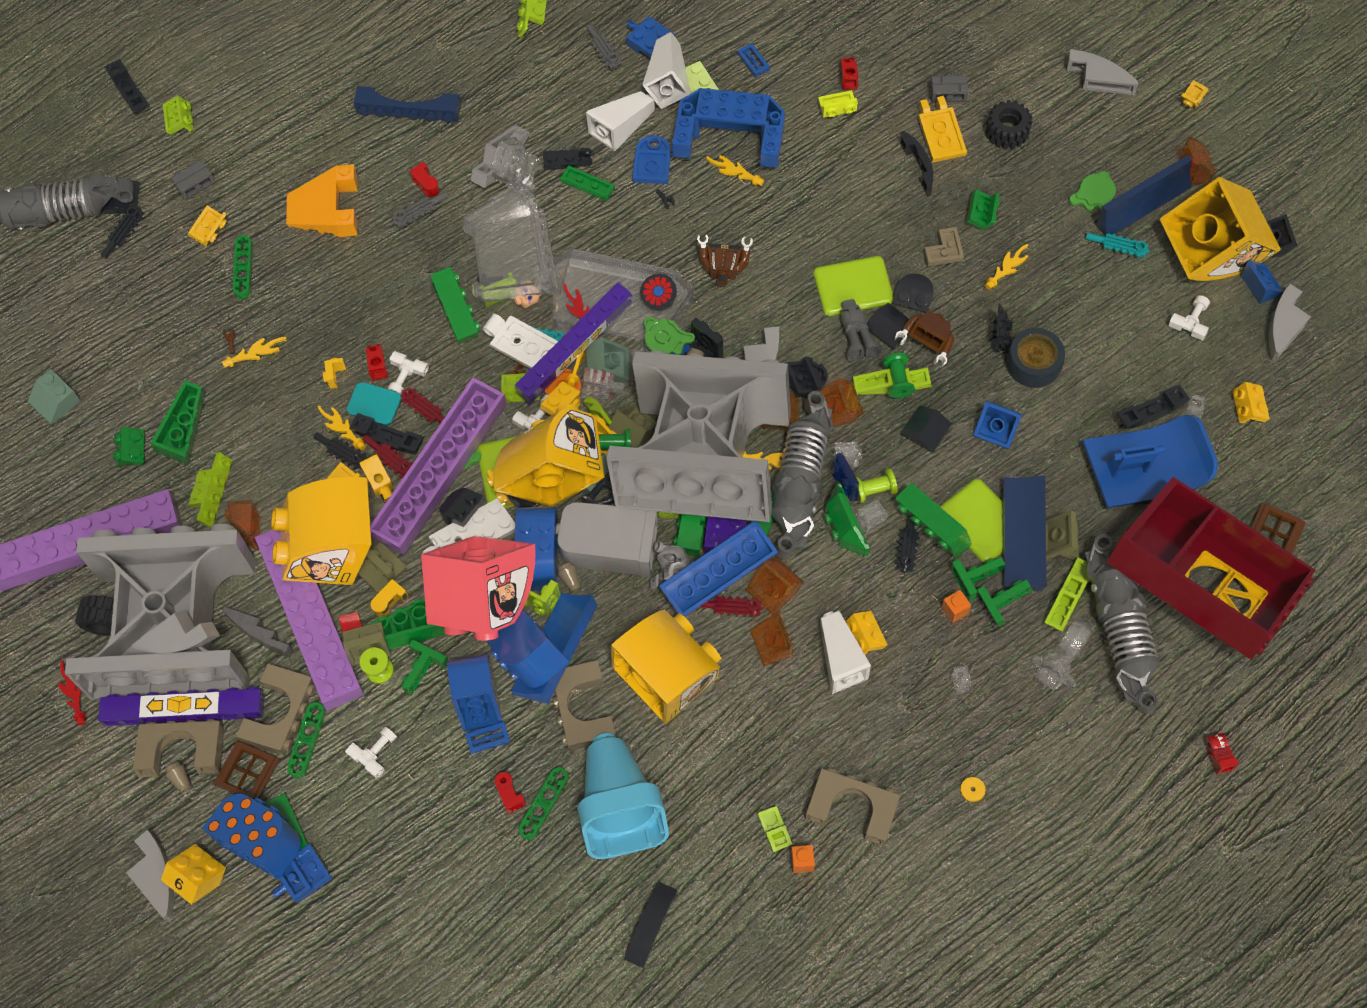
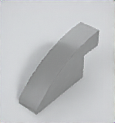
M1070 49L1067 59V71L1084 73L1082 90L1135 95L1138 81L1126 70L1098 55Z
M515 125L487 143L483 162L472 169L471 181L483 188L494 182L514 160L529 137L530 132Z
M1292 284L1284 291L1270 321L1268 345L1271 361L1274 363L1304 329L1311 316L1295 306L1302 291Z
M779 327L764 328L765 344L744 346V360L764 361L771 359L777 361Z
M187 612L173 613L132 644L133 649L148 653H172L200 647L220 635L213 622L200 623L195 627Z
M146 830L134 840L146 856L126 873L162 918L170 922L174 912V890L161 881L168 859L154 835Z

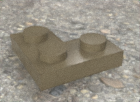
M957 227L939 229L938 235L941 245L925 247L924 250L928 266L964 261Z

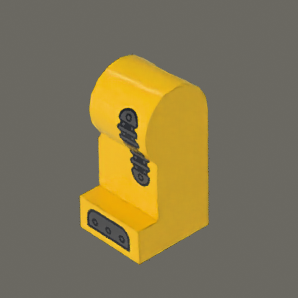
M392 579L373 598L371 608L376 616H387L390 613L391 607L399 600L405 602L409 596L406 590Z

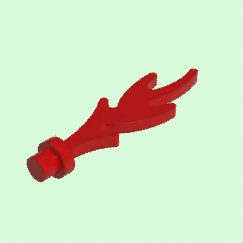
M563 284L566 295L574 304V307L568 304L566 307L574 316L581 319L589 311V306L586 307V310H583V300L578 289H575L577 298H573L568 292L566 284Z
M60 661L61 674L67 684L63 685L58 682V686L65 696L74 700L73 702L67 701V704L76 712L73 715L74 721H77L78 725H84L86 723V714L81 712L80 709L82 691L79 688L76 690L77 686L65 675L64 662Z

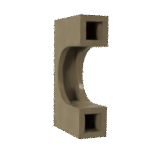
M598 660L567 667L555 689L557 696L553 697L555 709H560L561 715L557 716L559 727H564L565 734H561L563 745L568 746L569 752L588 748L592 744L593 739L600 734L612 733L615 735L611 716L591 721H582L575 718L568 709L571 698L577 692L603 685Z
M267 664L260 683L266 689L287 695L290 698L289 712L283 720L271 725L261 724L244 718L236 737L244 744L285 756L287 751H290L292 748L293 736L300 729L301 717L305 714L309 705V698L314 695L316 687L310 676Z
M213 719L206 722L189 720L183 723L168 721L159 724L155 722L139 724L133 770L138 777L159 776L161 756L164 749L175 740L190 739L196 742L194 767L198 774H219L224 728L220 721Z
M821 769L806 813V820L825 826L834 801L845 794H856L868 802L872 812L865 840L885 846L900 795L893 789L885 788L884 790L878 788L872 782L863 783L857 781L858 779L854 776L840 775L834 769Z

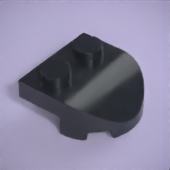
M921 274L905 275L898 282L892 304L926 313L929 311L934 293L932 282Z
M804 357L802 361L786 362L788 364L789 383L795 397H805L812 391H820L828 379L826 368L822 363L818 365L812 361V357Z
M467 488L455 490L439 508L443 521L448 525L452 522L464 527L485 501L484 495Z

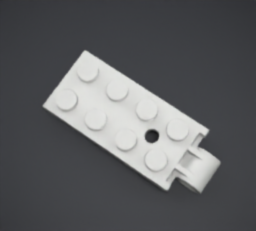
M492 314L482 328L486 334L494 337L489 344L490 347L530 369L558 342L511 315L505 322L499 315ZM516 339H521L520 343L517 344L514 343V341Z
M497 498L480 507L464 527L452 523L430 535L429 539L435 546L428 547L422 554L455 543L457 538L464 540L472 536L503 539L515 532V522Z

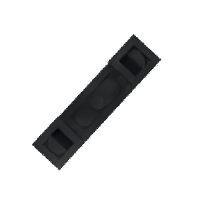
M120 59L104 66L133 113L149 106Z
M902 131L899 143L906 156L914 155L922 171L920 184L926 196L929 197L931 196L933 185L931 161L922 145L909 133Z
M1177 385L1164 391L1157 398L1136 407L1132 405L1117 412V416L1126 429L1136 428L1173 412L1187 403L1190 398L1181 385Z
M357 413L349 427L351 431L361 437L368 435L378 444L386 442L387 445H391V449H397V451L416 454L424 439L423 436L410 431L404 433L375 422L374 418Z
M658 882L635 930L624 959L625 961L644 969L655 939L678 890Z

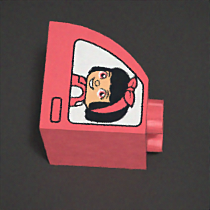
M472 536L421 554L427 624L444 627V633L447 635H461L471 631L474 632L476 640L486 641L498 638V630L514 624L527 601L535 569V544Z

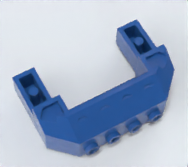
M699 88L680 100L672 143L673 156L691 157L694 137L699 138L701 127L761 133L762 145L760 166L778 168L780 150L783 143L785 111L770 95Z

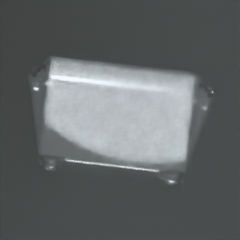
M522 182L463 217V229L474 240L480 283L474 282L471 290L476 298L479 297L483 302L548 294L559 289L546 214L543 208L539 209L537 207V204L534 202L536 198L534 193Z
M571 248L564 255L553 259V329L555 332L561 330L562 334H566L580 320L566 307L567 304L574 307V304L566 295L563 284H566L567 290L573 298H577L575 289H578L583 300V310H586L587 306H589L590 310L619 282L632 293V303L603 332L641 340V347L645 351L650 352L645 343L644 320L647 317L659 320L670 319L678 325L693 303L694 286L690 282L687 284L681 278L682 274L678 270ZM658 273L672 278L677 287V297L672 306L660 311L647 307L642 301L640 294L641 285L644 280L652 274Z

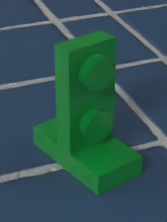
M1002 557L999 559L992 558L985 562V565L980 567L973 566L966 572L960 559L952 562L950 570L964 596L971 602L976 599L978 593L973 584L1002 572L1005 562Z
M1027 579L1015 582L1012 588L1007 591H999L993 599L985 586L977 589L999 627L1006 624L999 609L1033 591Z
M413 639L409 644V648L419 658L417 657L414 660L413 669L402 681L404 692L410 696L413 695L432 663L446 670L447 661H449L447 656Z

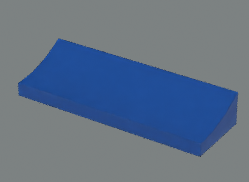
M753 521L659 585V588L675 613H680L687 617L776 556L778 551L757 521Z
M561 593L543 628L545 634L569 662L598 606L592 594L569 595ZM568 664L544 685L537 688H529L519 679L511 690L513 695L548 704Z

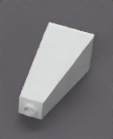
M671 32L656 40L643 81V87L661 109L691 94L681 46Z
M640 91L588 110L586 112L588 133L616 151L655 111L654 99Z
M831 611L824 614L820 621L830 691L834 694L868 680L871 665L839 611L834 613Z

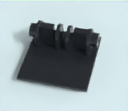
M1000 303L998 304V317L993 321L992 348L994 352H1000L1004 349L1008 354L1010 344L1012 343L1010 330L1013 329L1012 320L1007 317V311L1002 308Z

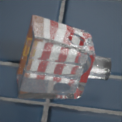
M585 368L581 384V401H584L587 396L597 401H611L612 393L623 394L624 383L614 382V373Z

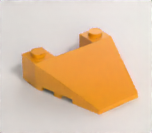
M354 164L335 166L288 193L287 226L304 230L313 229L323 234L325 232L332 233L337 237L358 236V220L354 209L339 210V192L358 191V176Z

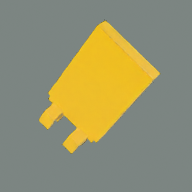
M944 96L937 97L936 111H930L927 99L921 100L919 105L921 114H919L918 119L932 163L966 156L967 150L953 107L947 108Z

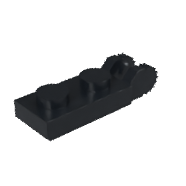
M580 148L579 150L544 151V170L566 169L568 165L574 168L590 166L593 160L588 156L592 155V150L590 148Z

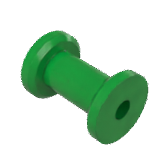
M893 353L886 356L882 361L883 366L890 369L893 383L889 388V396L892 398H904L912 395L915 392V386L908 382L905 365L909 362L908 355L905 353Z
M626 428L625 434H599L600 449H609V446L631 447V428Z

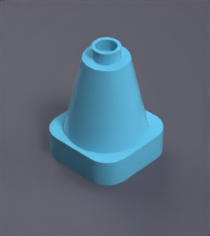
M603 733L596 736L586 751L585 798L577 807L588 855L595 859H608L650 849L662 844L667 840L669 830L659 787L655 784L647 783L624 740L616 738L612 733Z

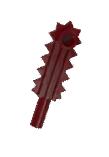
M409 387L406 390H401L403 405L409 404V409L414 408V413L420 412V417L426 416V421H430L431 424L433 422L436 423V421L441 423L445 417L442 416L443 409L439 408V405L433 406V401L428 402V397L422 398V393L416 394V389H410Z
M368 435L363 437L362 440L375 450L374 455L377 454L379 460H383L382 465L388 464V470L394 469V474L399 473V478L405 476L413 462L408 463V458L402 459V453L397 454V449L391 450V445H387L386 442L378 444Z
M724 595L721 597L717 596L714 601H708L700 607L714 609L715 615L720 614L722 616L724 613H727L730 616L734 613L736 617L742 614L744 618L748 614L752 618L756 615L760 616V611L764 609L761 606L762 601H757L755 597L752 600H749L747 597L741 600L739 596L736 599H733L732 596L726 599Z

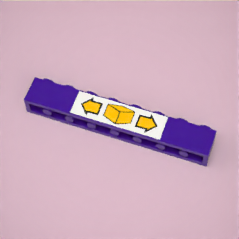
M617 282L515 384L516 392L531 404L632 303V293Z
M248 687L246 690L228 688L226 691L208 689L206 692L188 690L187 693L169 691L167 694L149 692L147 695L129 693L127 696L110 694L107 697H100L98 721L103 726L146 724L148 722L159 724L168 721L178 723L189 720L263 718L264 694L257 687Z

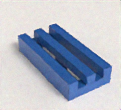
M752 43L737 50V55L754 78L758 77V74H764V71H770V66ZM748 50H750L753 53V55L756 57V59L759 61L762 67L758 65L755 58L749 53Z
M504 722L465 734L471 754L510 743ZM500 729H502V731H503V732H499V733H496V734H493V735L485 736V737L480 738V739H477V740H473V741L471 740V738L478 737V736H481V735H484V734H487V733H491V732H494V731H497V730H500ZM500 737H504V738H502V739H498V740H495V741H492V742H489V743H485V744H482V745L473 747L474 745H478V744H481V743H484V742H487V741H491V740H494V739H497V738H500Z

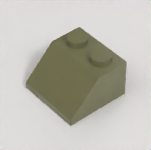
M634 404L618 409L608 428L617 434H625V429L631 428V448H638L649 442L653 437L657 419L649 414H641L640 408Z

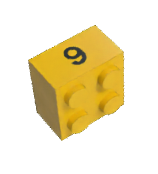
M194 844L166 863L161 881L192 905L220 885L226 867Z

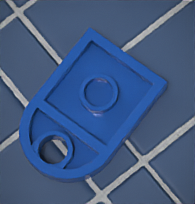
M652 135L638 142L635 151L633 182L668 184L671 148L666 139ZM653 142L659 144V145L656 146V147H651V146H650V144L653 143Z

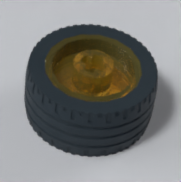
M1041 328L1026 329L1020 332L1010 344L1007 354V368L1013 379L1021 385L1031 388L1045 387L1054 382L1059 376L1065 361V349L1061 340L1051 331Z

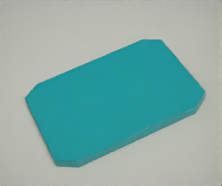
M362 382L356 385L347 406V411L350 415L356 416L357 413L374 418L375 422L388 425L392 423L402 398L398 392Z

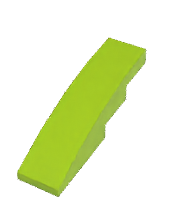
M928 367L909 371V368L905 369L907 380L914 384L915 390L932 387ZM890 369L853 377L857 395L889 393V388L893 385Z
M1077 558L1045 621V624L1063 632L1089 581L1087 579L1088 563Z

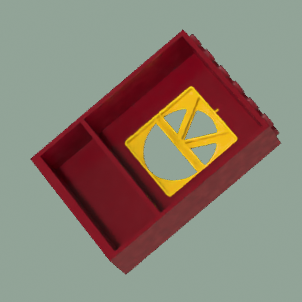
M1175 477L1170 479L1125 532L1107 561L1108 564L1250 660L1256 654L1259 656L1267 647L1264 643L1268 645L1276 632H1278L1314 581V578L1311 576L1316 571ZM1201 566L1215 567L1227 572V575L1214 592L1210 593L1188 578L1189 573L1194 568ZM1236 578L1245 587L1247 592L1227 587ZM1227 594L1249 599L1251 602L1249 610L1241 614Z

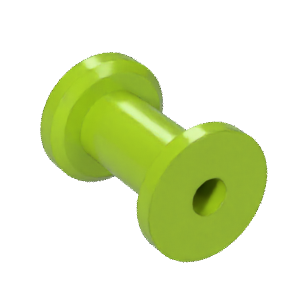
M891 468L885 470L884 476L861 481L859 477H853V487L859 503H864L866 496L888 490L892 495L898 493L897 482Z
M372 647L362 653L360 667L371 682L382 684L390 680L394 667L382 649Z

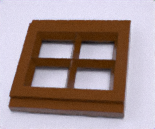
M1262 503L1251 528L1261 533L1262 529L1272 532L1270 538L1272 542L1276 535L1285 538L1286 541L1283 549L1293 554L1306 522L1269 504ZM1269 514L1279 518L1275 529L1264 525ZM1283 520L1293 524L1288 536L1278 532Z
M236 741L213 784L233 794H244L253 800L256 797L260 798L280 759ZM243 752L253 756L246 769L237 766ZM256 758L266 761L259 775L250 771ZM234 769L244 773L237 787L227 783ZM247 775L257 778L250 792L240 788Z

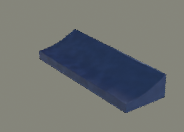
M1188 155L1102 206L1096 227L1105 237L1108 233L1111 235L1116 234L1191 189L1190 169L1192 159Z
M1045 475L1022 478L1004 477L1003 561L1005 562L1003 589H1010L1015 582L1026 579L1033 591H1043L1047 585Z

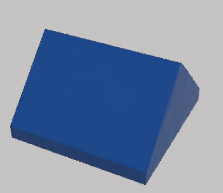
M1252 260L1247 262L1241 277L1259 304L1283 295V289L1266 264Z
M986 401L973 436L1009 449L1022 414Z

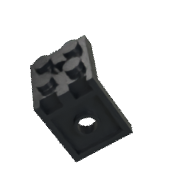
M695 317L691 321V333L695 335V341L689 344L690 348L702 351L704 353L703 357L723 358V337L718 332L712 331L706 322L700 321Z

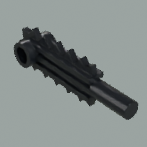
M129 207L126 210L127 214L122 216V221H118L119 225L114 227V232H110V236H108L110 242L101 253L103 258L107 259L116 245H123V242H126L125 238L130 236L129 232L134 231L133 227L142 220L141 216L144 212L140 211V207Z
M318 432L313 437L315 440L326 445V452L330 453V456L336 454V459L341 458L342 463L347 461V465H353V469L359 468L362 470L360 462L369 458L366 456V452L360 453V449L355 450L354 445L349 447L348 442L343 443V439H338V437L330 440Z
M909 515L907 527L900 530L899 536L902 539L898 543L901 546L897 547L900 553L896 554L899 560L895 561L898 565L897 570L902 571L904 574L908 571L913 572V568L916 567L913 561L917 560L914 554L918 553L915 547L919 546L916 541L920 539L918 536L919 532L916 531L917 529H914L915 524L911 521Z

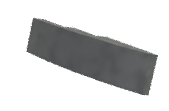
M226 607L223 608L225 615L252 640L275 653L288 658L291 657L293 653L291 647L288 644L279 642V638L274 631L263 628L264 625L259 618Z

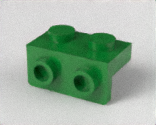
M975 189L971 195L966 222L983 230L994 225L997 219L996 211L1000 203L998 201L1000 194L996 192L989 196Z
M121 427L119 432L114 435V444L117 445L113 460L116 461V468H120L122 464L142 466L144 463V430Z

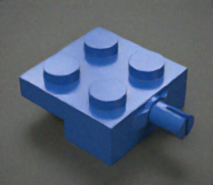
M650 16L638 25L629 20L627 26L633 29V31L626 36L627 46L638 54L643 52L651 58L656 40L671 31Z
M308 844L297 853L280 877L282 884L271 892L277 898L287 891L293 901L300 903L333 878L313 846Z

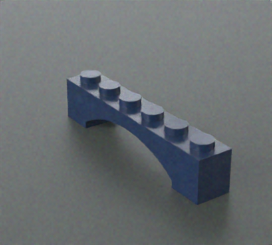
M357 86L354 107L356 113L362 115L369 114L393 116L396 118L404 117L428 119L430 121L458 122L461 101L459 95L442 93V96L427 101H398L375 92L374 87Z

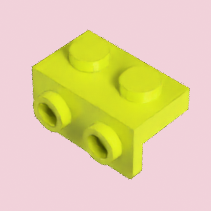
M852 90L818 97L823 118L857 111L858 101L857 98H854Z

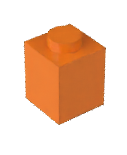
M959 590L945 598L941 608L950 621L954 623L969 614L971 604L962 591Z
M813 845L792 847L793 873L814 872Z

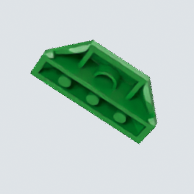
M838 482L826 504L825 513L823 514L824 520L827 525L830 524L832 538L838 542L840 547L864 557L869 556L870 547L842 485Z

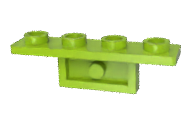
M519 0L521 7L518 11V16L520 17L516 27L518 30L517 37L521 38L527 31L528 20L539 25L544 23L546 0Z
M221 452L216 453L212 469L198 471L188 504L193 508L200 507L197 521L209 528L214 525L232 464V459Z

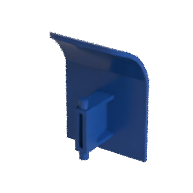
M1183 415L1147 430L1082 440L1107 508L1153 501L1172 477L1195 490L1209 483L1217 473V457L1202 421L1195 415Z

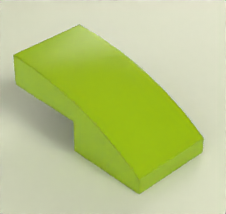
M587 396L583 402L591 413L601 417L606 424L610 425L612 420L596 399Z
M777 806L757 813L773 852L793 845Z

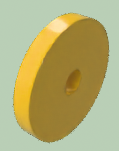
M969 777L962 782L960 791L967 801L977 802L985 794V785L980 779Z

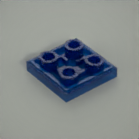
M840 452L835 456L832 475L836 482L839 481L846 497L852 502L857 500L859 482L845 456Z

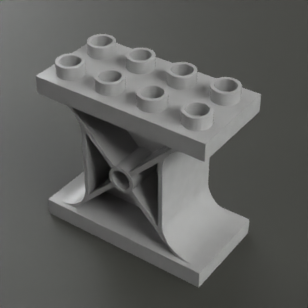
M658 350L650 352L635 351L632 364L640 413L659 416L653 437L643 446L638 448L609 446L606 459L616 508L770 522L772 501L768 460L743 458L747 437L757 426L762 424L789 426L791 405L788 364L779 363L771 359L749 361L733 356L712 358L703 357L696 353L674 355L665 354Z
M214 524L211 526L210 531L196 532L194 528L189 526H175L171 529V533L156 534L154 530L149 528H136L132 530L131 535L117 536L115 532L109 530H97L92 533V537L78 538L76 553L99 581L115 582L111 636L107 645L99 653L91 657L66 658L65 675L90 700H99L100 697H107L110 694L127 696L129 693L147 695L149 692L167 694L169 691L187 693L188 690L206 692L208 689L226 691L228 688L246 690L249 687L250 676L232 651H211V642L194 649L172 653H148L133 649L132 644L173 613L187 612L195 627L200 623L212 622L214 594L220 583L233 575L255 574L256 560L237 529L229 524Z

